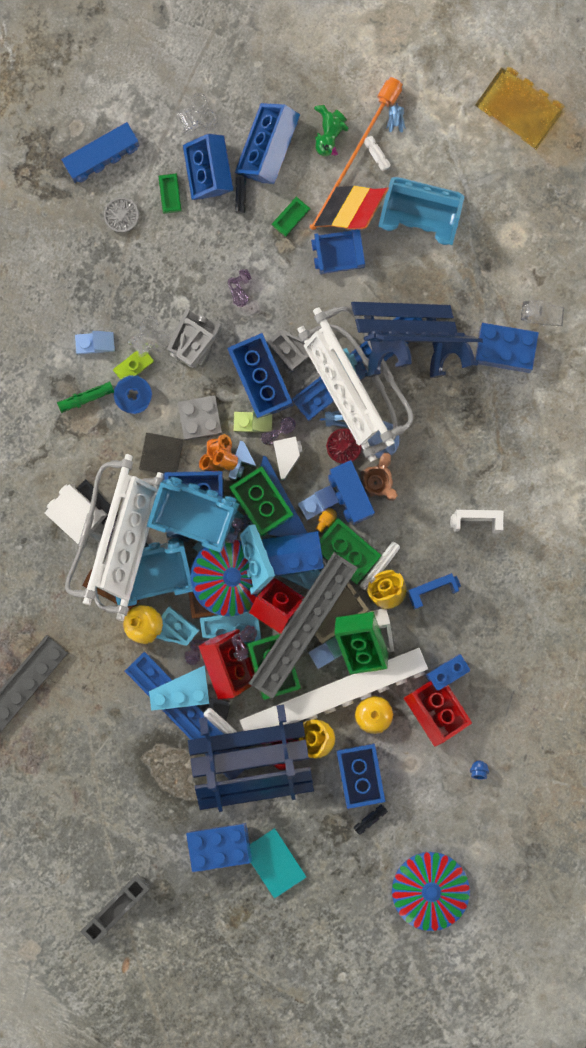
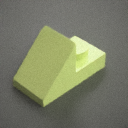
M255 411L234 412V432L272 433V414L257 418Z

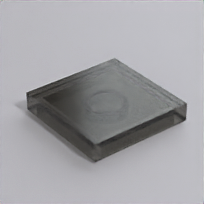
M146 432L139 470L156 474L157 472L163 474L164 472H178L184 439Z

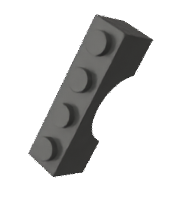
M137 873L80 932L95 945L151 886Z

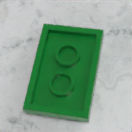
M339 518L320 538L322 556L328 561L333 553H336L358 568L351 578V581L356 585L382 556Z

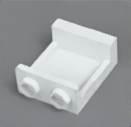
M66 484L59 491V497L56 500L53 499L47 505L48 509L45 514L78 544L91 502L76 489L77 486L75 484ZM96 507L93 514L92 530H95L108 515Z
M456 510L450 518V527L454 528V532L460 530L461 521H492V533L503 531V511Z

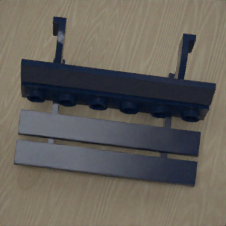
M351 302L354 316H364L365 318L355 319L358 333H368V336L364 337V341H370L372 347L368 372L365 373V377L381 374V362L389 352H393L398 358L399 362L395 363L396 367L412 364L411 353L406 342L432 343L434 353L430 363V378L446 375V371H442L443 363L453 353L459 356L462 368H471L478 365V361H474L473 351L467 342L483 343V339L475 336H465V333H458L455 322L436 321V318H454L451 305ZM374 316L426 318V321L375 319Z
M284 704L276 705L279 720L278 726L210 736L207 717L199 718L201 736L205 735L206 737L188 740L190 756L209 753V756L190 759L193 778L207 776V784L195 785L199 809L204 810L218 807L219 812H223V806L290 795L292 800H296V794L314 792L310 767L294 769L293 765L295 761L309 759L306 740L286 743V740L305 737L303 722L283 724V722H287ZM282 741V744L213 755V752ZM282 763L286 765V771L220 782H217L216 774Z

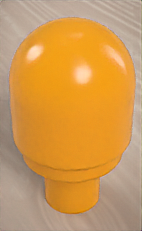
M332 508L324 510L319 516L318 521L320 523L315 529L322 533L325 527L329 528L337 519V512Z

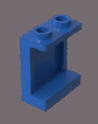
M360 229L324 235L314 234L311 244L312 250L317 253V258H314L315 269H319L320 274L365 268Z
M451 573L408 590L407 594L413 609L415 610L423 606L419 595L448 584L453 594L459 592L458 588L461 585L458 577H454Z
M458 654L428 672L425 676L428 681L433 683L436 690H440L470 672V668L462 655Z

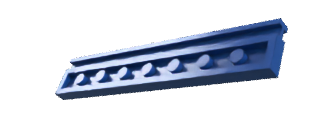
M396 317L393 319L423 321L422 318ZM365 341L360 345V348L365 356L370 358L372 350L368 342ZM355 349L350 355L354 354L357 365H354L361 381L365 378L367 370L362 363V358ZM389 352L384 356V361L386 362L395 354ZM321 376L292 398V401L308 421L334 402Z
M145 651L125 670L130 678L149 697V691L172 681ZM197 705L161 709L190 740L206 737L205 735L201 736L199 718L204 717V712ZM207 719L210 736L224 734ZM236 748V749H230V750H224V751L213 752V755H215V754H221V753L234 752V751H240V749H239V748ZM244 770L223 774L229 780L236 779Z

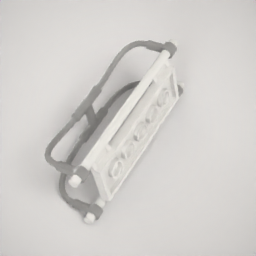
M318 307L313 312L317 324L321 326L306 330L304 326H301L297 329L299 332L298 336L301 342L305 343L304 348L356 442L362 446L363 454L370 462L377 460L376 453L386 449L387 446L395 444L396 436L404 433L413 422L412 410L396 385L394 377L383 359L380 370L387 382L391 384L408 413V422L403 426H398L396 414L384 390L383 383L378 375L371 377L377 390L381 392L392 418L393 429L387 430L332 330L342 333L353 344L362 358V363L367 372L369 358L365 356L358 343L346 330L336 325H329L327 322L328 318L342 311L350 313L355 319L361 318L354 316L353 310L349 307H334L325 312L321 311L320 307ZM367 341L372 350L370 341ZM379 430L383 442L370 446L368 440Z
M126 454L122 461L112 460L100 467L94 483L90 510L87 513L78 543L79 548L65 582V589L68 594L77 598H84L83 604L89 606L92 600H94L100 609L107 613L117 614L116 619L124 621V617L128 614L129 608L127 606L150 527H147V523L160 483L164 481V474L157 472L154 478L144 479L128 475L129 470L133 466V456ZM107 467L121 468L107 521L104 523L102 533L100 534L91 529L100 479ZM121 499H122V503H121V506H120V510H119V513H118V517H117V520H116V524H115V527H114V531H113V534H112V538H111V541H110V545H109V548H108V552H107V555H106V559H105L104 564H102V563H103V560H104L105 553H106V549H107V546H108V542H109V539H110V535H111V532H112V528H113V525H114V521H115V518H116V514H117V511H118V507H119L120 501H121ZM88 537H91L98 541L99 544L88 587L85 590L73 591L70 589V582L83 549H85ZM97 588L120 598V605H103L99 600Z

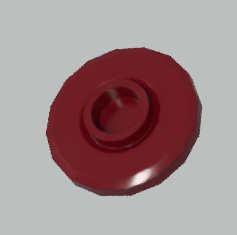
M345 428L331 433L326 444L327 453L330 458L341 464L350 460L352 462L356 460L362 448L356 442L350 429Z

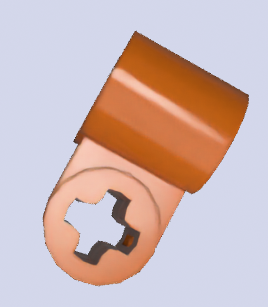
M223 434L218 439L207 441V454H204L199 461L201 470L223 472L224 469L228 471L235 469L238 464V457L231 453L232 441L228 435Z

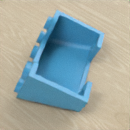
M171 477V479H166L160 483L147 527L164 533L168 530L203 542V547L221 552L239 504L236 502L237 499L225 496L223 498L218 496L216 491L208 489L206 492L201 490L200 486L189 483V485L182 483L181 479Z
M172 538L167 540L168 543L160 544V542L149 544V547L144 548L128 606L136 605L139 599L169 592H175V595L193 592L190 580L191 573L183 540ZM116 597L117 605H120L121 599Z

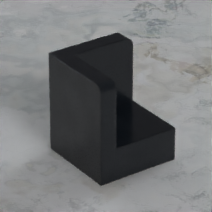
M211 698L209 708L227 721L231 702Z

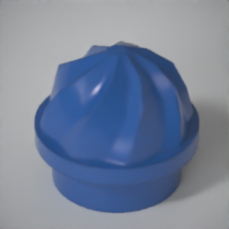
M481 760L474 762L470 768L471 777L479 780L487 779V774H489L487 764Z

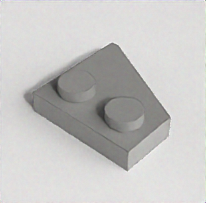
M186 317L184 320V332L181 334L180 346L176 356L179 360L193 368L216 338L213 334Z
M280 330L267 341V344L291 371L309 357L304 348L305 343L301 342L298 336L291 335L284 330Z

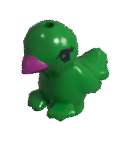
M317 105L314 107V110L320 113L323 118L322 127L324 134L317 133L318 136L315 137L316 151L321 156H336L338 153L335 147V139L342 130L348 131L349 128L345 124L347 119L338 110L331 113L325 105Z

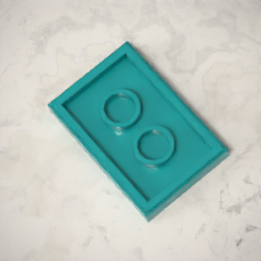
M275 828L250 844L251 864L274 899L307 877Z

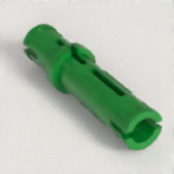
M109 381L85 392L72 394L73 396L58 401L57 404L62 414L70 409L81 408V405L114 393V390Z

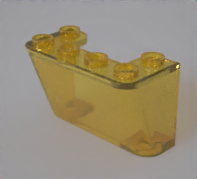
M509 66L507 68L501 67L475 106L487 115L496 118L522 137L523 141L537 150L566 112L563 109L565 106L558 100H550L548 98L549 94L541 88L539 91L533 87L534 83L526 77L524 80L518 77L519 72Z

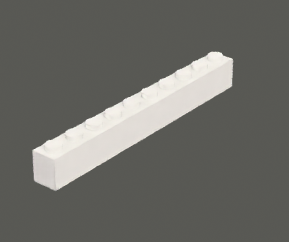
M420 648L388 660L387 669L353 674L278 704H284L287 722H283V724L296 723L304 719L309 721L318 718V713L324 711L326 715L336 711V706L341 704L343 707L354 703L353 699L360 697L363 700L372 696L370 692L378 690L381 693L390 689L388 686L396 682L398 686L408 682L407 677L413 675L414 678L425 675L424 671L428 667ZM273 706L241 719L240 723L243 730L278 726L277 707Z

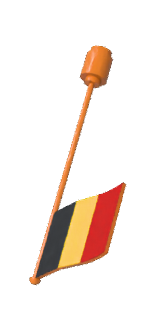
M390 77L389 80L385 81L377 95L381 105L312 225L310 224L312 230L317 229L316 227L332 226L356 230L365 229L369 225L389 188L372 189L358 186H338L384 106H393L398 99L403 86L399 80Z

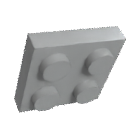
M215 395L178 402L184 440L222 434Z

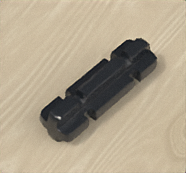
M237 176L235 198L237 204H235V212L243 214L246 209L244 204L246 203V177Z
M379 805L375 811H372L363 818L361 823H357L354 826V830L357 834L361 835L366 831V828H370L380 819L379 817H383L388 812L384 805Z

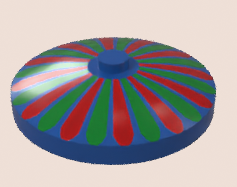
M226 539L221 552L204 547L192 564L190 580L193 593L198 602L213 614L237 616L246 613L251 609L256 597L263 591L262 589L258 594L251 595L250 588L253 587L251 577L247 575L249 563L248 559L244 558L241 541Z
M422 852L408 858L399 867L393 879L392 898L396 910L407 923L421 930L436 931L451 926L463 915L469 902L470 887L464 870L455 860L442 853Z

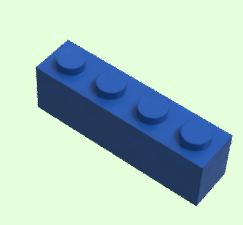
M128 122L61 160L74 183H81L88 179V175L104 170L105 166L109 163L114 164L120 161L123 155L134 153L140 145Z

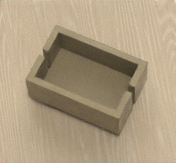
M350 583L347 584L315 634L321 644L335 635L336 617L367 613L369 611L360 596L356 599L354 598L357 592Z

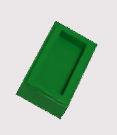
M177 173L159 175L163 214L182 212Z
M296 196L271 226L286 238L311 208Z

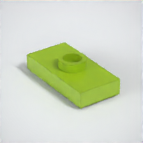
M142 346L112 370L119 379L129 375L135 376L154 363V360Z

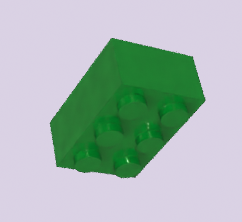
M262 466L229 487L252 524L256 526L261 537L294 517Z
M374 612L336 617L334 634L349 674L387 669L388 650Z
M280 633L246 643L254 673L259 669L281 635ZM295 666L275 696L301 689ZM260 691L263 700L270 698Z

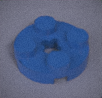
M129 375L118 381L114 388V400L122 411L137 414L144 411L150 404L152 390L145 379L137 375ZM131 389L138 391V394H136L137 398L134 400L132 397L128 398L127 396L130 394L129 390Z

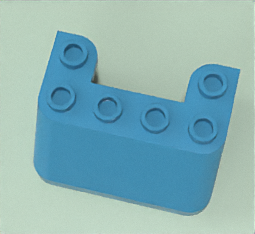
M400 177L391 178L378 227L386 231H393L401 223L406 227H417L426 232H436L435 239L440 244L453 245L464 195L456 191Z

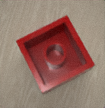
M274 578L256 597L249 613L281 634L305 597Z

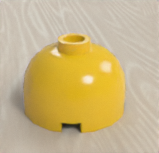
M394 570L382 571L374 576L376 578L375 581L368 583V595L373 603L380 608L392 609L397 607L406 597L407 587L402 575L395 573Z
M145 605L135 606L124 617V632L134 642L142 644L152 643L157 635H160L162 632V617L153 607Z
M379 696L363 699L356 707V723L366 733H382L392 723V707L387 700Z
M312 719L303 722L305 737L299 738V741L306 740L308 757L322 758L328 755L335 745V733L332 727L322 720Z

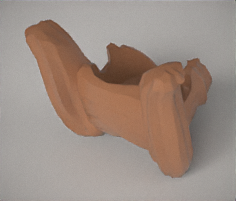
M388 452L382 454L377 466L367 467L362 470L360 477L368 497L386 496L389 501H394L398 495L396 490L392 489V474L388 469V466L391 464V455Z

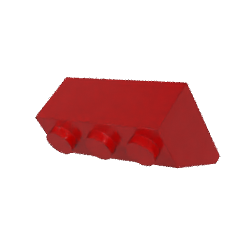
M239 629L213 637L199 645L218 699L235 698L252 686L249 682L255 673Z
M429 681L404 697V700L434 747L444 743L472 724V721L449 685L436 690L433 683Z

